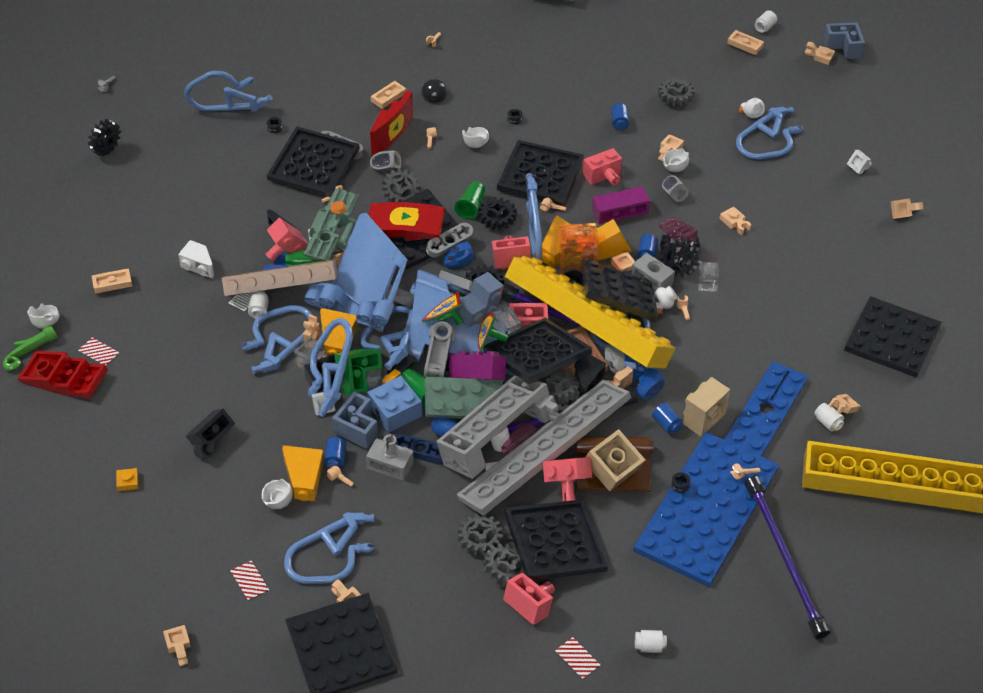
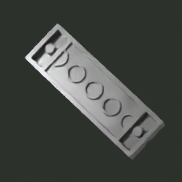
M514 375L436 441L444 466L473 479L486 468L481 448L522 412L539 419L535 406L549 395L547 384L538 380L528 384Z

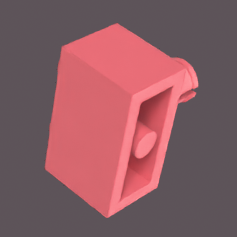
M612 148L583 159L582 175L591 185L608 179L611 185L615 186V184L617 185L621 181L618 175L621 174L622 157Z
M279 217L267 229L276 244L265 254L274 262L284 251L289 253L302 251L307 248L309 243L299 230Z
M506 236L503 240L492 241L495 269H507L514 257L522 258V256H526L531 259L528 236L519 238L509 236L510 239Z
M509 303L507 311L508 330H519L545 317L548 319L547 303Z
M590 457L543 461L544 482L559 481L561 483L562 501L576 500L574 493L575 479L592 478Z
M522 572L507 581L503 600L531 624L535 625L548 617L553 600L551 594L554 593L555 588L552 583L550 584V581H546L539 586Z

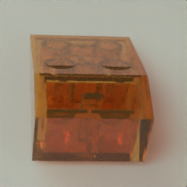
M595 223L558 225L562 275L565 271L571 269L581 271L580 264L583 258L598 261V235Z

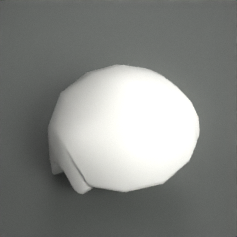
M469 127L467 132L465 130L462 131L465 144L471 148L482 147L489 140V132L483 127Z
M683 148L669 150L664 154L663 165L671 172L683 171L689 164V153L685 152Z
M40 304L38 309L31 306L27 311L31 323L39 329L54 325L60 316L57 307L53 305Z
M284 479L273 480L267 483L262 490V500L271 509H282L288 506L292 500V488Z

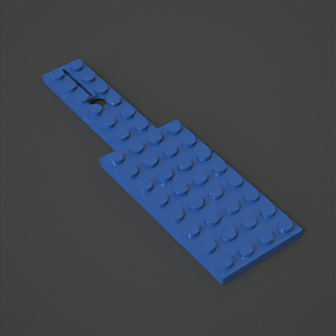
M772 361L726 438L723 440L707 432L704 434L681 471L691 479L689 490L685 493H677L672 487L670 488L636 542L633 552L710 587L758 505L754 498H750L744 482L750 477L758 476L766 491L779 468V464L762 456L806 384L807 375ZM769 404L774 408V411H769L767 414L760 411V405ZM734 464H740L743 469L760 468V473L745 475L740 480L735 479L730 471H733L732 466Z

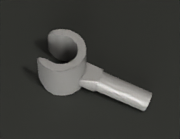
M112 76L105 81L99 80L98 85L100 87L98 89L103 93L107 92L109 83L114 81L116 77Z

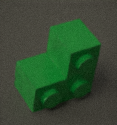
M366 347L349 351L339 392L351 395L354 391L357 393L368 391L366 372L382 368L380 349ZM342 352L335 354L336 364L339 363Z

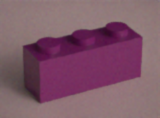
M643 186L592 198V211L598 224L609 222L612 219L616 221L649 213L650 199Z
M458 351V355H450L449 378L505 380L506 356H498V352L487 351L486 355H484V352L472 351V355H470V352Z

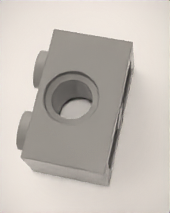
M646 253L632 264L631 274L638 278L644 277L648 279L655 293L660 287L667 288L673 285L675 271Z

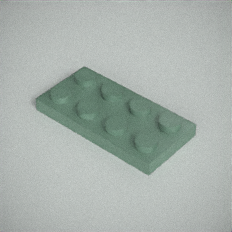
M425 377V416L463 419L503 385V380Z

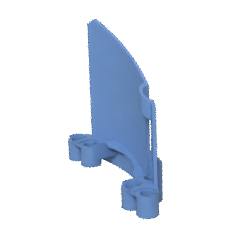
M362 213L357 219L338 266V278L333 280L331 284L323 282L310 284L304 301L314 307L356 315L358 324L383 332L394 307V297L404 272L407 258L367 213ZM398 266L400 269L387 300L385 295Z
M423 270L417 271L416 281L410 290V293L414 294L407 350L408 354L415 358V362H419L421 354H424L426 345H430L431 337H429L431 326H434V323H438L437 319L426 322L421 320L434 307L453 295L449 289L465 295L471 293L469 290L453 285L449 281ZM498 310L495 314L497 317L493 326L497 331L508 335L510 332ZM452 318L445 321L454 327L453 330H456L454 341H451L449 353L458 355V351H467L472 355V351H479L477 345L481 323L469 328L463 322L460 325H456ZM441 330L437 334L441 337H444L448 333L444 330ZM488 336L485 345L497 339ZM506 369V374L511 376L515 375L511 371Z

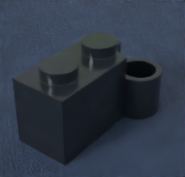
M224 408L212 411L186 435L190 443L195 445L194 454L197 458L203 459L213 456L215 453L214 443L235 425V422ZM203 446L206 448V454L203 452Z

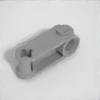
M440 321L434 323V326L430 328L429 337H431L424 377H444L451 341H454L456 330H453L454 327L447 322ZM441 330H444L448 334L444 337H441L437 333Z

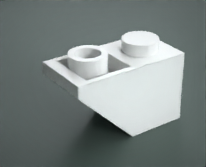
M190 240L178 254L180 266L185 270L213 278V266L206 246Z

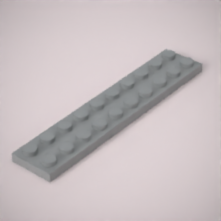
M602 380L560 413L561 418L556 422H548L457 494L458 500L484 516L542 470L543 461H553L619 407L623 406L631 399L630 392Z

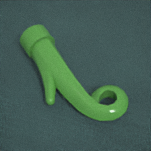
M49 325L41 333L15 342L14 345L17 348L5 357L3 368L8 371L16 370L21 364L18 358L48 342L51 343L58 339L54 329Z

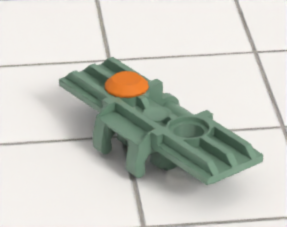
M338 188L335 189L328 205L324 209H319L309 231V235L312 238L304 252V256L326 261L330 260L335 248L346 249L347 241L357 222L356 219L350 216L360 197L359 194ZM342 226H346L341 238L339 239V235L335 234L337 227L341 228Z

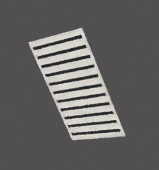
M255 292L237 294L229 304L245 311L249 307L250 298Z

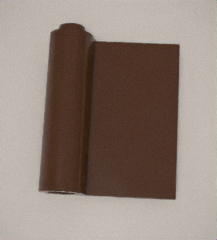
M583 436L576 443V457L585 458L590 450L608 437ZM626 437L643 456L645 462L639 470L611 491L651 492L649 458L650 454L654 453V442L650 441V437ZM593 472L592 478L577 479V490L609 491Z

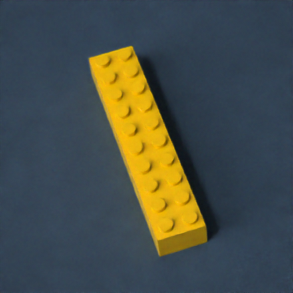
M526 256L513 258L506 272V278L645 367L666 369L676 349L670 345L671 342L668 339L657 337L655 331L641 327L639 321L627 318V314L621 310H614L608 305L585 298L583 286L569 282L570 278L562 274L558 275L555 273L556 270L550 266L545 267L542 265L543 262L535 257L530 259Z
M807 441L803 464V488L983 513V465Z

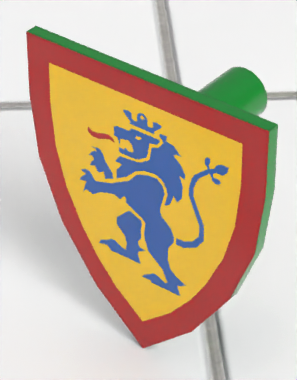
M459 292L434 307L421 321L426 322L437 319L438 322H445L452 318L456 325H460L463 320L456 311V308L461 306Z
M492 312L483 319L480 325L477 345L480 352H482L488 336L504 342L508 339L507 334L497 331L493 326L497 316Z

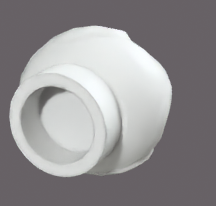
M752 98L742 103L739 108V112L749 118H758L765 111L763 101L758 98Z
M671 286L667 288L660 287L654 293V297L659 300V302H656L658 314H663V308H671L674 300L678 298Z

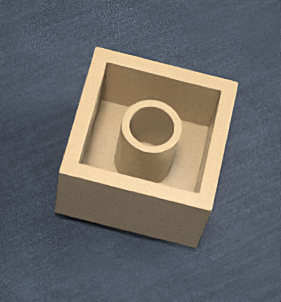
M713 377L706 382H702L694 393H690L685 400L686 407L683 412V424L702 437L726 415L731 389Z
M619 429L590 450L586 456L591 459L592 472L609 491L639 470L645 462L643 456Z

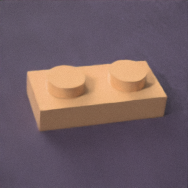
M735 30L728 38L727 44L756 55L763 48L764 41Z
M393 81L373 94L371 102L384 109L393 100L402 97L406 88Z
M129 268L91 275L95 294L132 287Z

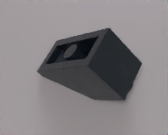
M592 355L574 364L575 376H577V381H579L578 392L580 397L596 386L605 375L606 363Z

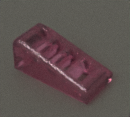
M674 217L659 224V228L675 241L678 237H680L681 241L687 238V243L689 244L697 240L698 230Z
M522 422L501 447L503 458L536 433V428L533 425Z

